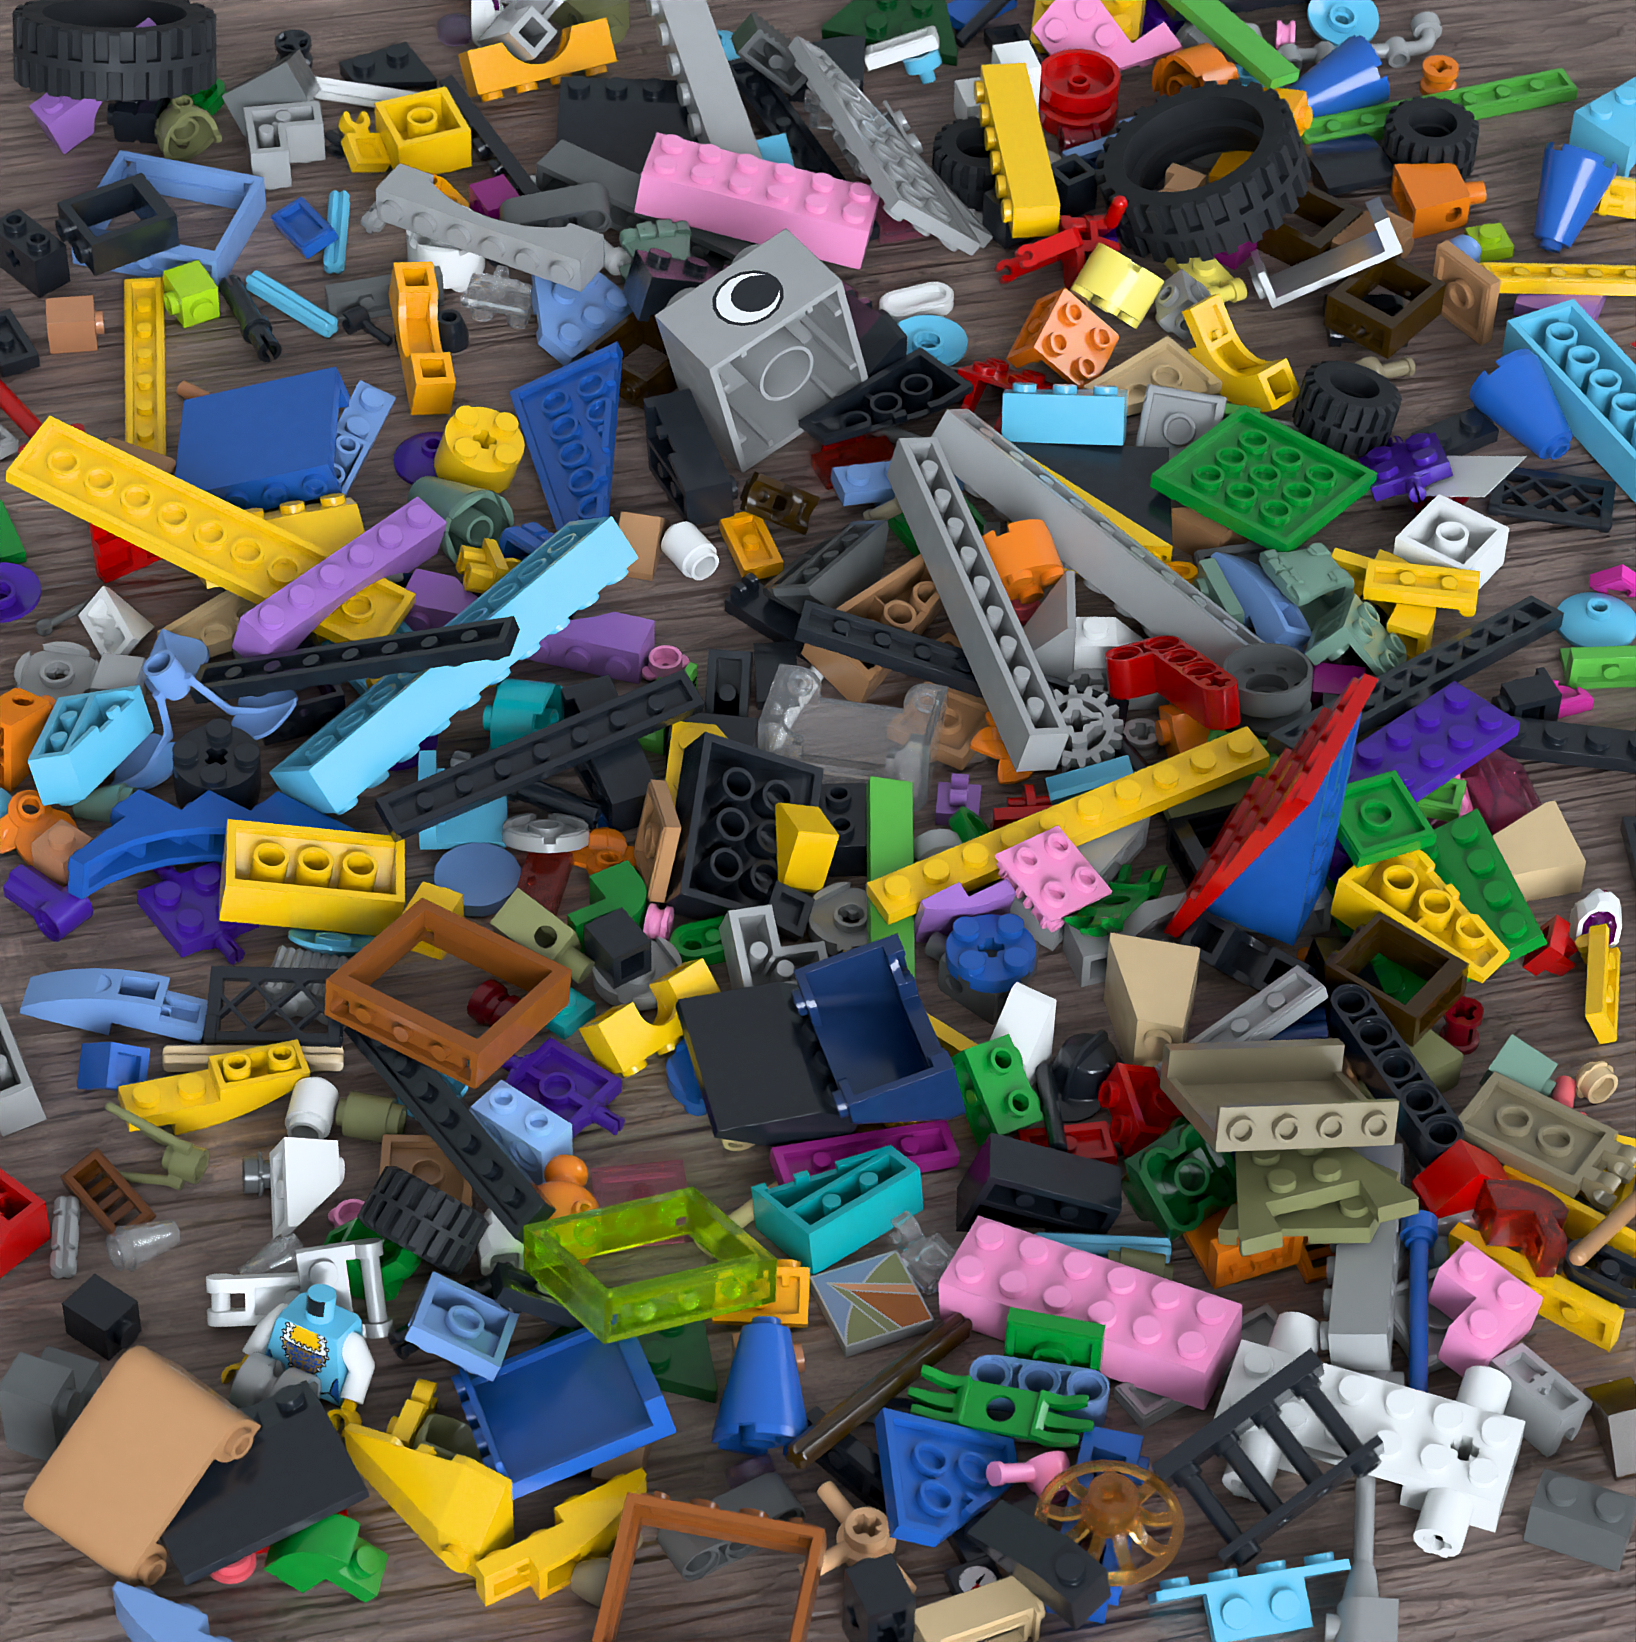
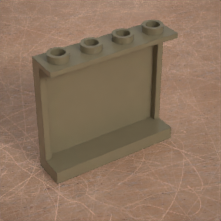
M1339 1038L1164 1044L1160 1088L1215 1152L1394 1145L1399 1100L1397 1098L1367 1099L1342 1073L1345 1045Z

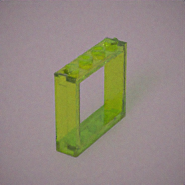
M693 1186L524 1225L523 1268L603 1344L776 1302L777 1258ZM686 1216V1224L676 1226V1219ZM688 1234L719 1262L608 1289L578 1260ZM617 1314L616 1324L611 1325L613 1315Z

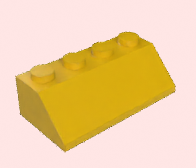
M344 493L321 496V503L304 505L302 500L285 502L279 505L280 510L264 513L263 508L245 509V511L331 553H335L365 532L357 503L351 497L345 498ZM198 576L207 589L220 587Z
M227 819L220 881L219 921L378 936L402 915L405 905V839L394 842L391 835Z

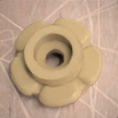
M1605 1061L1589 1062L1582 1066L1576 1075L1577 1096L1579 1098L1586 1097L1593 1104L1607 1100L1614 1093L1618 1085V1078L1613 1074V1067Z

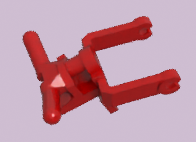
M1122 195L1114 197L1105 215H1083V217L1060 215L1059 232L1032 244H1024L1015 251L1016 257L1004 259L996 264L994 270L997 273L1003 270V268L1009 270V275H1002L999 278V282L1003 284L1011 283L1020 276L1061 260L1063 264L1064 287L1070 290L1085 265V260H1088L1098 243H1102L1119 253L1121 252L1120 243L1100 236L1106 235L1118 226L1127 207V199Z

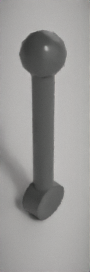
M94 596L50 620L46 618L38 620L35 624L37 634L40 636L50 635L53 632L54 626L80 613Z

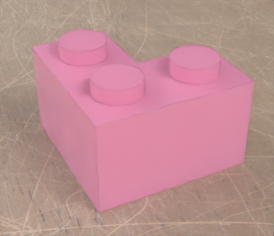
M1466 1241L1438 1269L1428 1296L1429 1303L1454 1321L1447 1330L1437 1359L1461 1377L1472 1366L1488 1367L1492 1359L1513 1348L1529 1332L1543 1297Z

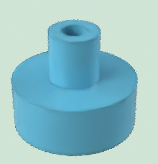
M938 49L904 59L903 63L908 75H919L922 84H928L936 80L933 69L940 66L942 60Z

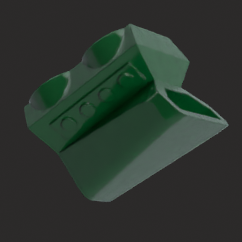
M1183 1114L1174 1119L1155 1142L1125 1160L1127 1173L1122 1178V1191L1137 1217L1141 1221H1153L1170 1242L1185 1232L1196 1229L1202 1221L1224 1207H1229L1237 1202L1236 1163L1230 1152H1215Z

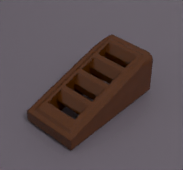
M98 1147L60 1176L64 1187L71 1195L79 1199V1204L119 1247L156 1218V1214ZM102 1173L105 1178L86 1192L83 1187ZM111 1185L116 1188L98 1204L93 1200ZM124 1196L127 1202L107 1216L104 1211ZM135 1208L140 1214L119 1230L114 1224Z

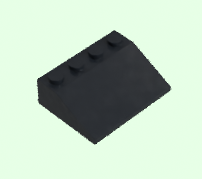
M561 76L557 143L563 139L641 175L656 133L677 135L684 140L699 143L697 136L692 137L690 134L687 120L689 113L687 107L681 106L679 103L677 80Z
M704 732L685 747L675 804L681 832L665 902H660L659 909L664 910L666 906H671L674 908V914L703 921L725 916L730 910L763 906L769 885L776 880L778 881L775 805L777 803L819 807L824 769L708 732Z
M778 981L679 999L675 1007L714 1138L778 1147L851 1135L858 1124H852L849 1116L844 1118L839 1116L831 1093L838 1090V1087L808 1014L799 1016L791 994L792 990L798 989V985Z
M307 1380L296 1385L285 1386L278 1390L275 1395L252 1406L239 1408L240 1411L261 1425L253 1437L251 1448L243 1457L227 1463L214 1459L159 1538L186 1586L370 1497L362 1478L323 1405Z

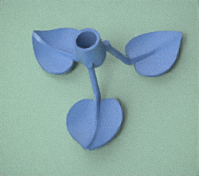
M161 629L150 657L144 663L143 671L147 676L145 680L146 687L153 693L152 696L157 702L164 733L163 736L150 733L116 767L115 777L111 785L126 783L129 787L147 790L161 784L173 774L172 748L176 742H170L173 738V731L165 699L168 698L175 701L183 698L189 692L190 686L227 714L234 716L231 725L247 732L254 740L264 738L279 728L294 710L298 696L294 691L286 690L268 693L261 697H240L238 706H231L195 678L200 665L207 664L209 661L210 653L207 646L196 638L178 635L166 629Z

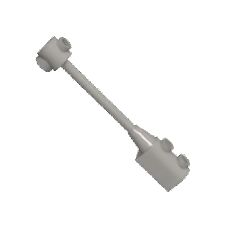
M1391 1364L1390 1370H1350L1404 1386V1372L1393 1371ZM1371 1475L1358 1479L1356 1476L1353 1564L1349 1570L1341 1602L1336 1607V1614L1326 1613L1324 1642H1398L1399 1599L1379 1597L1378 1579L1375 1567L1373 1566L1376 1477Z

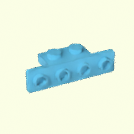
M1333 1552L1303 1557L1305 1563L1303 1567L1286 1569L1285 1560L1255 1565L1256 1575L1238 1577L1237 1568L1207 1573L1209 1583L1190 1586L1188 1577L1164 1580L1159 1582L1160 1591L1148 1594L1147 1597L1149 1605L1203 1596L1211 1642H1232L1313 1627L1304 1579L1340 1573L1351 1569L1349 1559L1335 1561Z

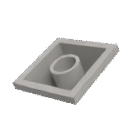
M1067 570L1023 627L1043 674L1065 681L1073 673L1076 637L1075 571Z

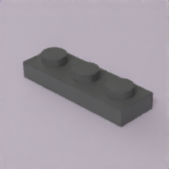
M435 266L434 272L438 287L439 307L444 306L443 274L440 266ZM392 274L324 285L326 311L338 319V324L347 320L342 313L356 306L365 307L370 318L392 315L388 295Z

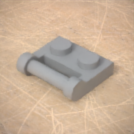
M366 1238L295 1250L300 1293H307V1290L312 1285H329L336 1291L335 1305L353 1312L346 1260L360 1259L368 1319L362 1320L363 1338L388 1337V1333L394 1331L393 1318L387 1317L379 1259V1256L384 1253L381 1238Z

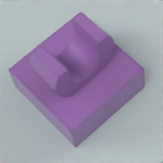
M952 773L951 783L938 782L935 825L950 826L949 818L961 806L972 810L979 816L981 785L969 784V774Z

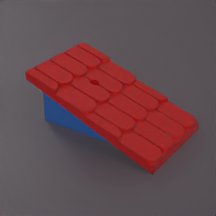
M1365 673L1360 679L1353 677L1330 709L1326 707L1321 709L1294 748L1289 749L1286 747L1264 778L1257 776L1228 816L1166 926L1164 933L1178 938L1204 911H1207L1289 945H1295L1327 885L1362 714L1361 711L1377 684L1378 678Z

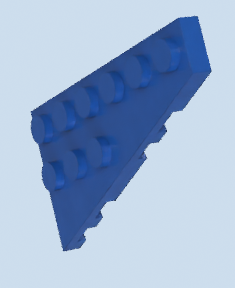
M618 342L509 392L557 532L570 521L609 516L623 351Z

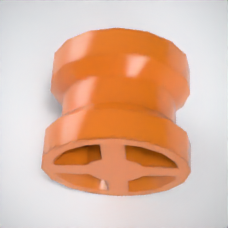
M1434 55L1426 58L1422 63V74L1424 76L1420 80V93L1424 96L1456 89L1455 79L1459 73V64L1456 60L1445 55Z

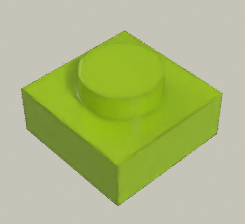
M1501 222L1465 228L1464 235L1475 239L1481 247L1480 263L1513 257L1514 245Z

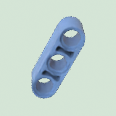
M983 1355L974 1360L970 1366L969 1376L975 1381L1040 1392L1042 1389L1064 1396L1089 1395L1088 1407L1067 1412H1054L1049 1407L1048 1411L1066 1417L1094 1421V1426L1102 1427L1106 1421L1110 1390L1109 1381L1105 1375L1097 1370L1001 1355ZM997 1398L991 1401L987 1407L988 1409L1015 1412L1014 1404L1006 1398Z

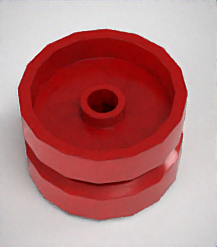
M1068 49L1051 54L1041 64L1038 106L1041 126L1048 133L1058 137L1060 125H1067L1068 129L1086 128L1091 123H1098L1101 136L1106 135L1114 128L1118 116L1119 102L1117 97L1120 91L1121 80L1118 65L1109 57L1086 49Z

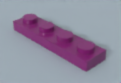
M942 1120L772 1147L768 1159L779 1186L793 1182V1174L807 1170L809 1175L812 1176L836 1169L835 1161L888 1145H892L920 1168L921 1173L957 1167L960 1153L947 1121Z

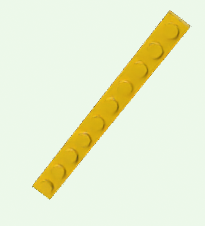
M1243 727L867 883L866 894L887 925H890L916 914L921 900L958 882L961 883L967 893L1000 879L998 875L1000 869L996 866L998 862L995 858L996 854L1053 827L1059 826L1077 847L1269 767L1270 755L1249 727Z

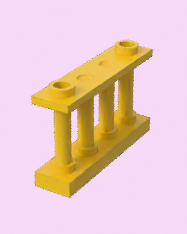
M1504 1165L1503 1169L1517 1190L1516 1197L1501 1201L1478 1231L1458 1222L1449 1233L1444 1263L1468 1241L1543 1297L1537 1314L1609 1352L1618 1341L1625 1310L1619 1308L1618 1305L1599 1297L1573 1283L1567 1278L1564 1271L1558 1275L1535 1263L1558 1233L1572 1240L1584 1238L1607 1216L1526 1174ZM1517 1211L1542 1223L1519 1253L1494 1241ZM1624 1226L1606 1244L1636 1259V1232Z

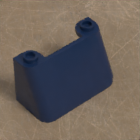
M897 933L793 970L798 989L791 991L796 1009L800 1017L808 1014L838 1087V1090L831 1092L840 1118L849 1116L852 1124L942 1121L966 1114L954 1064L948 1050L945 1051L944 1047L941 1048L919 996L913 974L907 968L905 950Z

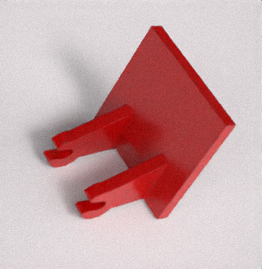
M987 357L986 361L982 362L974 361L972 365L959 368L957 374L970 381L973 385V392L965 396L960 409H969L973 413L987 383L1002 389H1012L1013 383L1037 384V389H1053L1054 383L1045 381L1046 376L1037 371L1023 369L1021 373L1009 369L1010 363L993 357ZM1002 409L994 425V430L1001 435Z

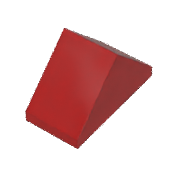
M1462 1139L1455 1142L1415 1177L1411 1183V1188L1418 1196L1423 1209L1435 1214L1438 1219L1512 1199L1517 1194V1190L1497 1157Z

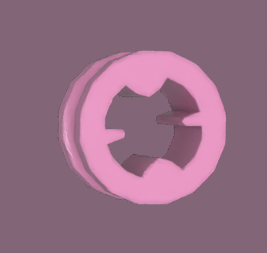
M1281 20L1276 21L1274 49L1278 50L1284 44H1295V21H1290L1286 25Z
M650 903L643 932L650 940L656 939V936L669 941L674 920V908L666 906L664 910H660L657 904Z

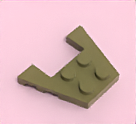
M1350 1147L1235 1151L1239 1252L1242 1257L1283 1247L1282 1230L1273 1216L1361 1196L1378 1223L1419 1214V1198L1414 1192Z
M1368 1160L1399 1182V1172ZM1361 1196L1273 1216L1282 1230L1283 1237L1308 1236V1244L1370 1243L1380 1225ZM1237 1204L1231 1205L1218 1228L1219 1244L1237 1245V1237H1239Z

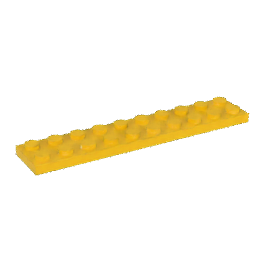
M50 415L6 470V482L257 605L333 554ZM382 578L362 589L340 605L312 632L334 643L394 635L412 609L416 594Z

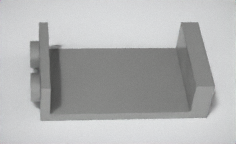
M1380 196L1365 202L1377 230L1269 276L1258 249L1250 252L1254 265L1249 266L1248 269L1260 300L1268 297L1271 307L1275 308L1402 253L1403 250Z

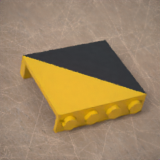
M1011 442L1163 563L1171 562L1173 548L1171 499L1150 487L1152 473L1169 461V447ZM1064 568V571H1065V572H1066V570H1067V571H1074V570H1069V569Z

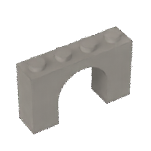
M512 0L477 42L482 47L503 43L506 49L522 62L535 59L558 32L547 20L565 0Z

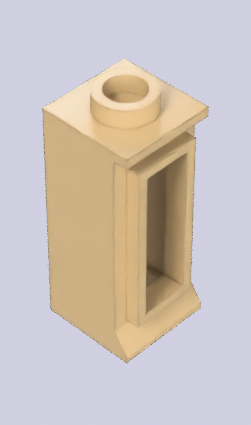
M1010 1576L915 1609L914 1627L916 1632H914L913 1642L1028 1641V1637H1032L1033 1641L1037 1642L1039 1641L1041 1619L1045 1617L1044 1605L1038 1597L1017 1579Z

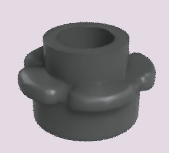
M257 1151L256 1156H243L242 1159L243 1192L258 1193V1197H262L264 1188H271L270 1160H263L261 1151Z

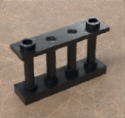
M1311 1348L1151 1465L1154 1475L1166 1490L1174 1484L1178 1488L1185 1487L1227 1543V1546L1217 1552L1219 1562L1225 1570L1234 1563L1238 1568L1248 1564L1261 1553L1262 1549L1259 1545L1354 1474L1358 1479H1361L1382 1463L1379 1456L1385 1452L1384 1442L1378 1434L1363 1445L1319 1386L1322 1382L1319 1378L1324 1375V1367ZM1294 1396L1298 1400H1305L1347 1455L1345 1459L1324 1474L1280 1418L1282 1411L1279 1407ZM1253 1426H1256L1259 1430L1265 1429L1307 1484V1487L1285 1503L1281 1501L1240 1447L1242 1443L1240 1436ZM1214 1455L1218 1459L1225 1458L1267 1514L1265 1518L1244 1533L1200 1476L1203 1471L1200 1465Z

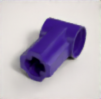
M22 864L18 865L10 872L6 883L3 885L4 897L33 916L41 932L54 942H59L93 916L94 910L88 897L80 899L68 893V885L62 888L31 865L27 867Z

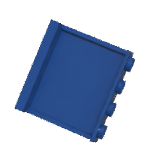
M337 367L184 400L175 477L243 510L251 508L268 510L277 508L280 504L289 501H309L328 494L342 493V488L334 473L338 411L340 408L349 407L350 395Z
M615 1288L597 1295L606 1319L503 1360L501 1368L493 1381L477 1374H468L459 1365L457 1367L460 1373L451 1376L483 1463L486 1467L512 1480L513 1500L677 1432L663 1394Z

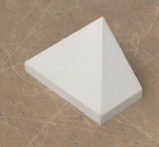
M104 585L78 615L101 656L103 652L129 655L155 627L113 590Z

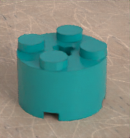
M505 678L497 683L493 705H486L483 713V728L486 731H490L491 742L489 751L562 721V686L550 682Z

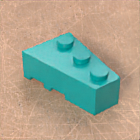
M892 1145L835 1161L836 1169L810 1176L807 1170L793 1174V1182L768 1189L765 1183L752 1186L751 1192L756 1229L793 1260L800 1261L802 1267H809L810 1274L814 1276L924 1210L920 1168Z

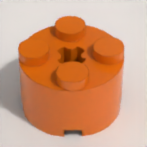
M1205 42L1171 53L1158 60L1152 73L1153 93L1159 91L1160 96L1166 94L1167 97L1180 93L1181 87L1191 85L1192 89L1203 87L1205 81L1216 80L1218 85L1227 84L1229 79L1238 80L1239 75L1236 66L1232 62H1227L1218 49Z
M1028 519L1007 524L1008 533L997 537L995 531L992 530L981 536L1010 601L1019 599L1021 604H1030L1044 597L1043 589L1056 584L1065 573L1050 530L1043 520Z

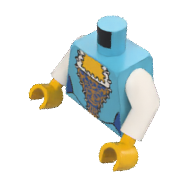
M316 1284L309 1287L307 1293H300L290 1304H279L258 1323L242 1350L246 1353L240 1363L226 1367L222 1372L221 1382L222 1384L229 1383L233 1379L235 1372L240 1369L244 1361L252 1353H263L281 1361L285 1365V1371L288 1368L296 1367L317 1376L321 1380L320 1398L341 1406V1409H334L327 1413L337 1431L341 1418L345 1422L344 1429L349 1423L362 1426V1420L356 1408L358 1404L362 1405L375 1369V1361L363 1338L362 1320L351 1311L335 1305L336 1291L333 1287L326 1284ZM344 1429L342 1431V1437H345Z

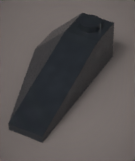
M843 283L868 378L907 355V335L888 312L883 309L873 310L872 301L866 297L858 300L854 290Z
M920 347L798 420L799 427L821 444L827 446L921 420L947 408L973 392V385Z

